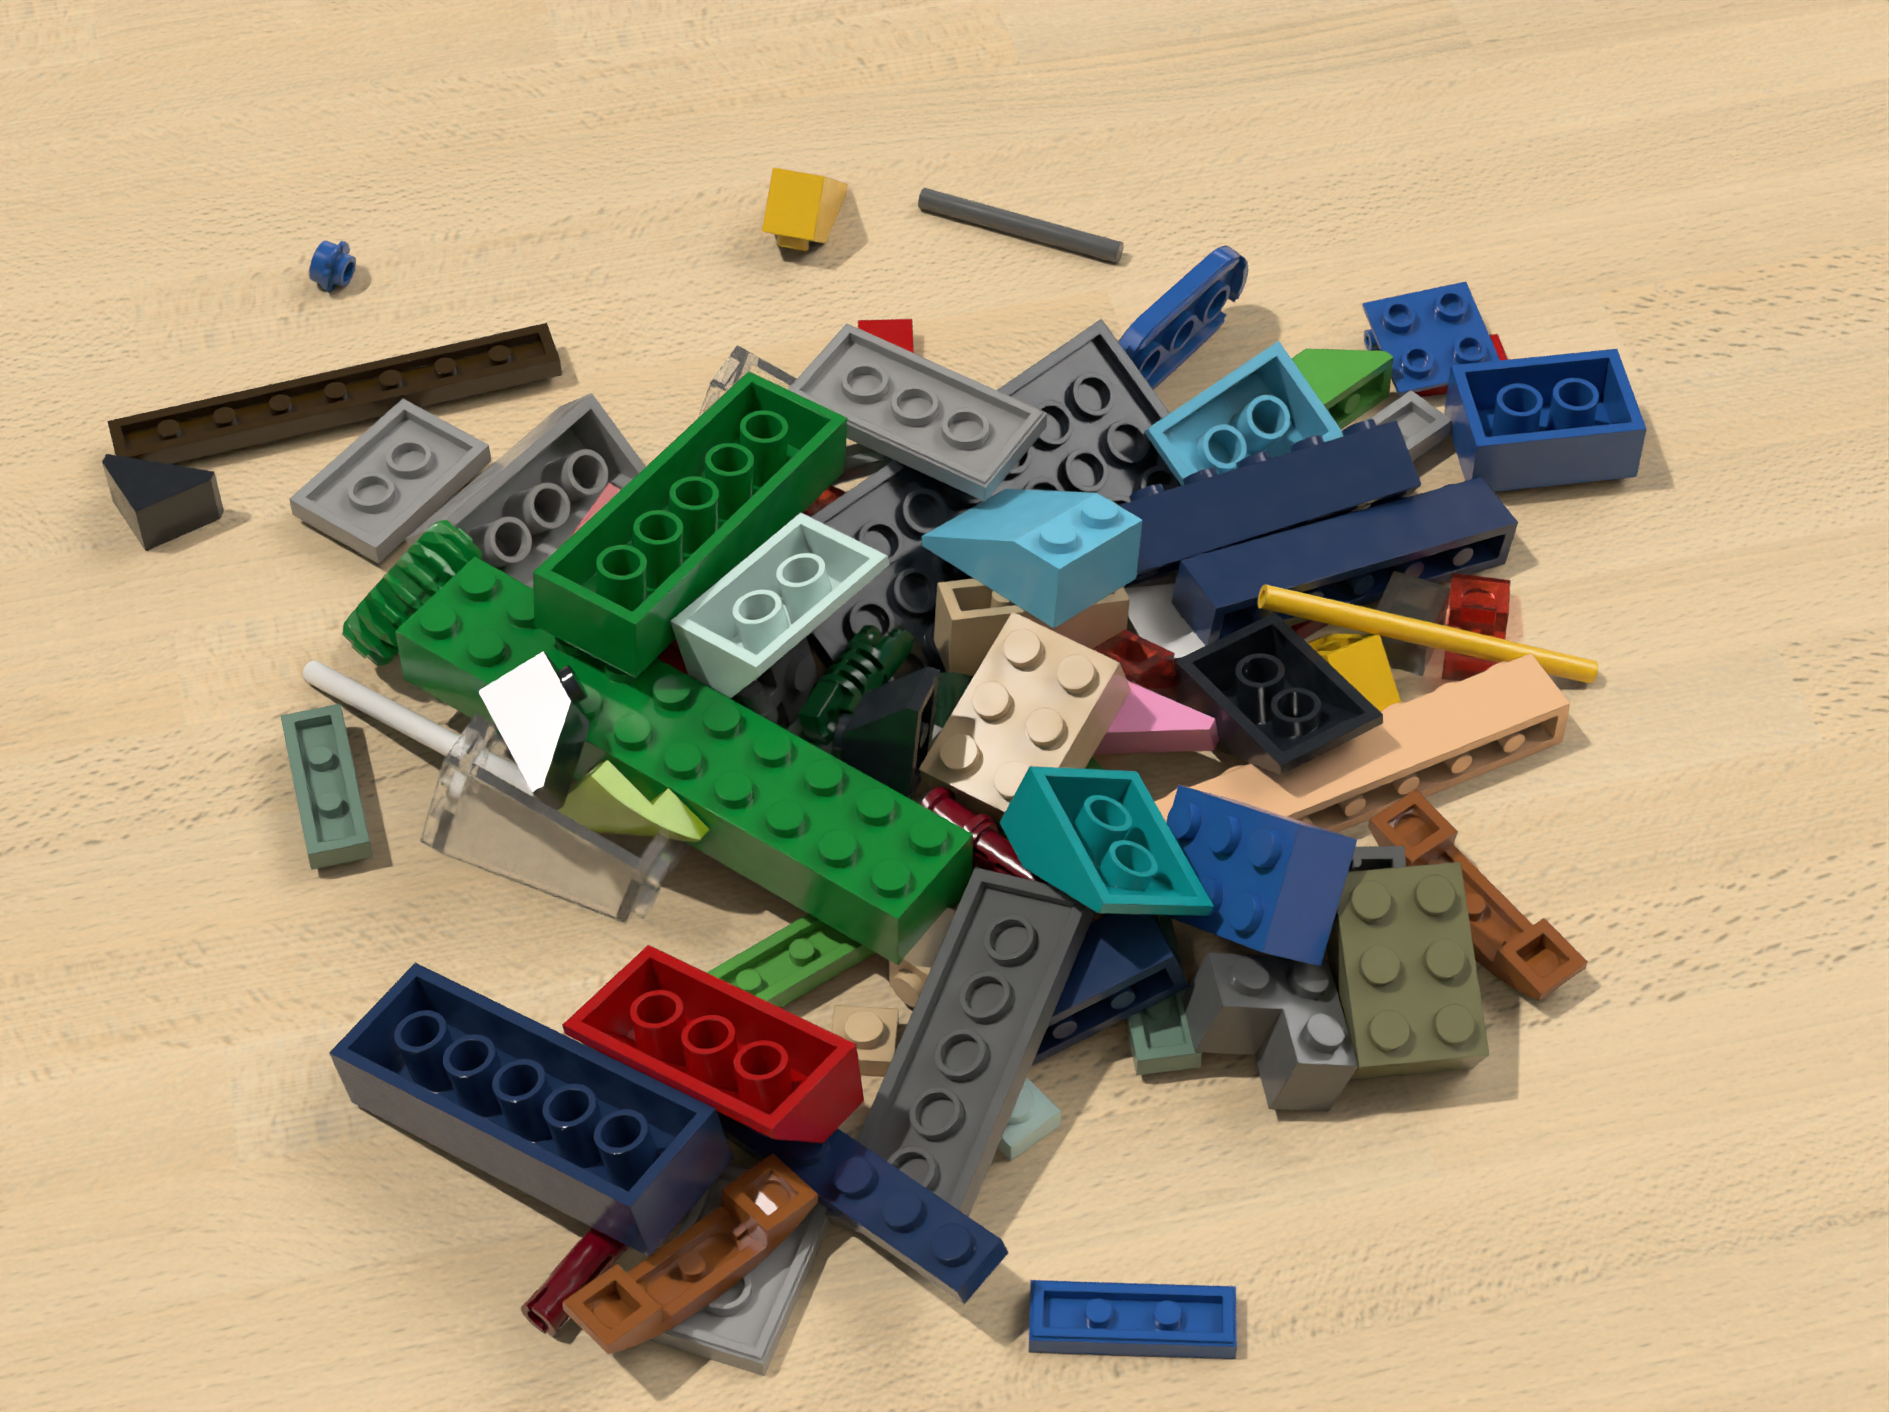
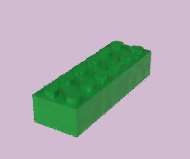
M748 371L533 571L534 626L637 678L676 639L670 622L798 514L803 513L845 472L848 418Z

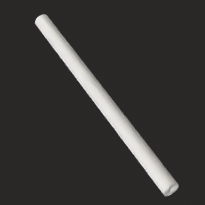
M310 661L304 667L303 679L307 683L534 804L543 805L532 793L517 765L319 661Z

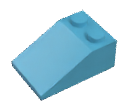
M1279 341L1144 431L1181 486L1184 485L1183 479L1203 469L1215 467L1219 475L1238 469L1236 466L1238 461L1259 452L1269 451L1271 458L1291 453L1289 450L1291 445L1308 437L1322 435L1324 442L1343 436L1337 423Z
M1004 489L988 498L986 502L979 503L923 535L922 546L1050 627L1056 628L1136 579L1142 519L1098 493Z

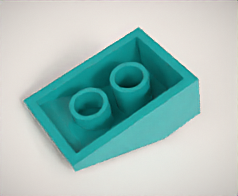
M1029 766L1000 821L1023 868L1097 913L1209 916L1214 905L1137 771Z

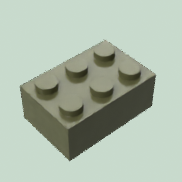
M1461 862L1348 872L1326 949L1328 962L1358 1063V1068L1349 1081L1473 1069L1489 1056V1048Z

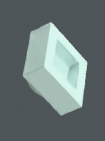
M1028 1078L1025 1080L998 1145V1149L1010 1161L1061 1125V1110Z

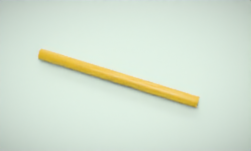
M1266 584L1261 587L1258 595V607L1261 609L1497 663L1511 662L1532 654L1547 674L1589 684L1595 681L1598 674L1597 661Z

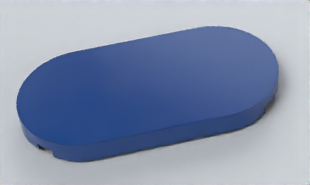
M1221 246L1207 255L1144 311L1119 339L1118 342L1153 390L1219 330L1225 322L1224 318L1227 316L1221 311L1227 299L1234 303L1236 299H1239L1248 277L1249 267L1246 258L1238 254L1231 247Z

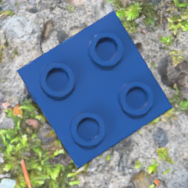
M1466 281L1362 304L1371 329L1364 331L1365 346L1367 350L1386 351L1394 357L1391 379L1398 396L1404 395L1411 390L1418 392L1448 385L1451 365L1499 361L1497 352Z

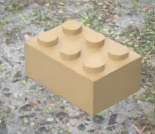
M1012 612L925 757L919 771L931 790L939 786L947 787L955 794L956 802L976 815L987 814L994 819L998 827L1002 828L1000 821L1029 766L1086 768L1131 691L1121 664Z

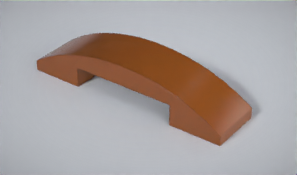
M1416 789L1369 820L1368 828L1378 846H1405L1406 867L1461 862L1475 960L1509 986L1540 1001L1586 969L1588 961L1545 918L1533 925L1454 846L1458 831Z
M772 1153L722 1189L721 1206L627 1273L618 1264H615L564 1300L563 1310L607 1354L623 1351L646 1342L693 1316L749 1274L804 1220L818 1203V1194Z

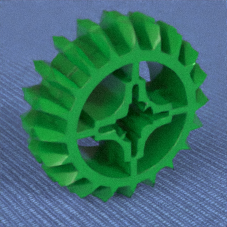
M447 519L437 521L431 525L373 587L344 622L342 635L352 644V648L364 659L367 657L378 667L389 664L399 654L395 631L474 557L481 560L482 551L472 542L473 539L460 527L457 529Z

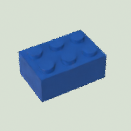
M1618 349L1451 365L1444 415L1452 420L1450 434L1465 481L1482 477L1492 491L1497 492L1637 477L1646 426Z
M1178 785L1173 805L1167 816V825L1214 907L1209 916H1164L1262 953L1321 966L1357 839L1234 799Z

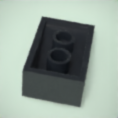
M1275 612L1175 660L1176 702L1215 718L1219 737L1215 749L1280 775L1383 724V714Z

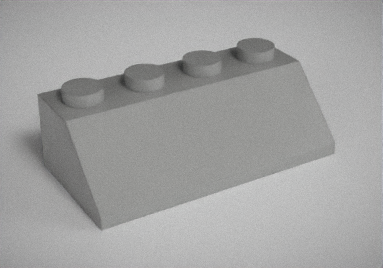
M591 393L559 406L405 540L412 546L431 525L437 521L447 519L457 529L460 527L473 539L472 542L482 551V561L533 588V571L569 539L610 482L621 490L646 466Z

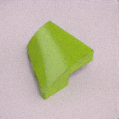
M608 760L604 763L600 761L582 775L569 788L564 806L552 813L566 824L589 832L650 836L698 842L710 830L669 788L649 802Z

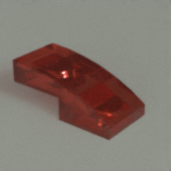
M1452 573L1446 626L1506 640L1511 580ZM1444 650L1441 679L1462 681L1485 672L1491 666L1497 664V662Z
M1126 629L1092 649L1119 662L1126 679L1137 685L1149 689H1164L1176 686L1175 660L1179 658L1174 659L1175 653Z

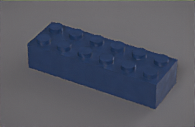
M416 962L329 1052L352 1103L648 1257L653 1254L733 1160L716 1108Z

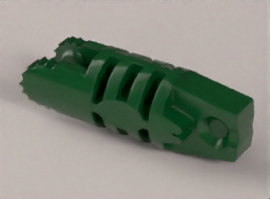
M864 625L859 633L854 636L842 650L841 654L832 662V665L826 669L823 676L816 681L808 699L798 713L800 724L805 730L804 735L809 743L830 744L834 739L835 731L842 715H853L865 692L889 682L913 650L915 642L911 632L906 631V629L895 628L891 629V632L888 631L887 636L881 638L882 632H879V628H876V626Z

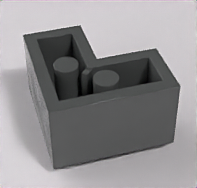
M1209 952L1182 997L1194 1051L1255 1055L1269 1109L1328 1112L1358 1068L1328 959H1322L1321 966L1279 956Z

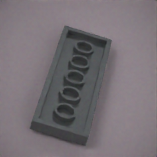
M975 868L857 1139L866 1148L968 1217L1096 912L1053 885L980 868ZM827 1209L825 1215L834 1226L861 1233Z

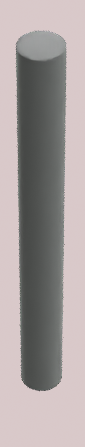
M925 187L919 195L918 207L924 210L1118 263L1122 257L1124 243L1121 241Z

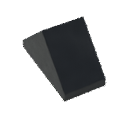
M106 454L102 461L112 501L145 551L219 520L224 512L214 471Z

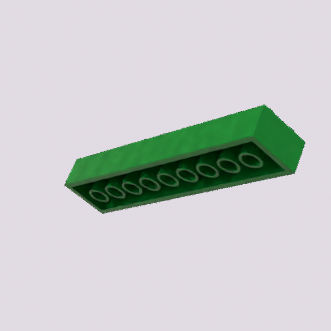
M477 557L470 560L395 631L403 679L499 735L501 733L478 692L480 689L543 651L559 669L570 665L588 694V697L579 703L591 723L573 776L575 779L578 780L600 761L604 763L608 760L649 802L669 788L710 829L698 842H684L897 965L903 961V958L968 885L973 865L972 833L658 658L635 678L534 626L533 588Z

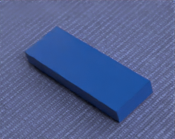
M1031 1280L1029 1352L1236 1359V1286Z

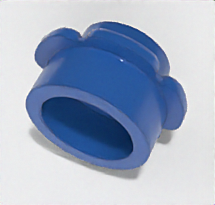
M325 240L319 244L314 252L310 263L309 277L311 281L321 284L322 288L326 289V292H332L336 285L347 286L354 275L356 258L349 255V244L345 241L335 244Z

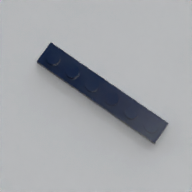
M717 1111L728 1140L760 1162L774 1153L818 1194V1203L963 1304L970 1299L1009 1253L1002 1239L838 1128L824 1143L772 1139Z

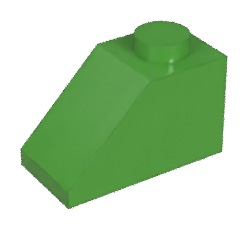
M1306 348L1291 358L1340 429H1343L1389 397L1394 357L1386 351Z

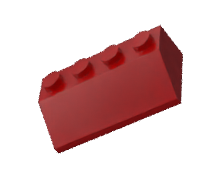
M647 945L562 1024L565 1035L716 1108L718 1112L772 1139L824 1143L864 1102L857 1045L650 945Z

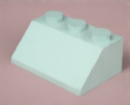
M798 514L670 621L688 675L732 698L769 669L890 565L888 556L807 515Z

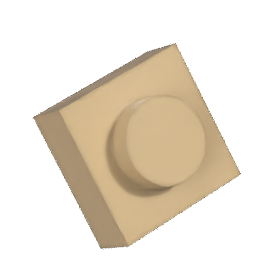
M834 1005L831 1032L857 1045L860 1074L885 1076L897 1049L899 1008Z

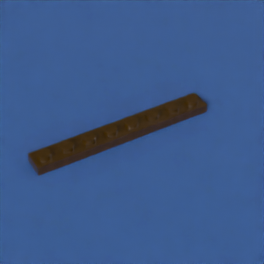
M543 323L107 422L116 456L174 464L381 417L402 399L421 408L562 376L560 358L548 324Z

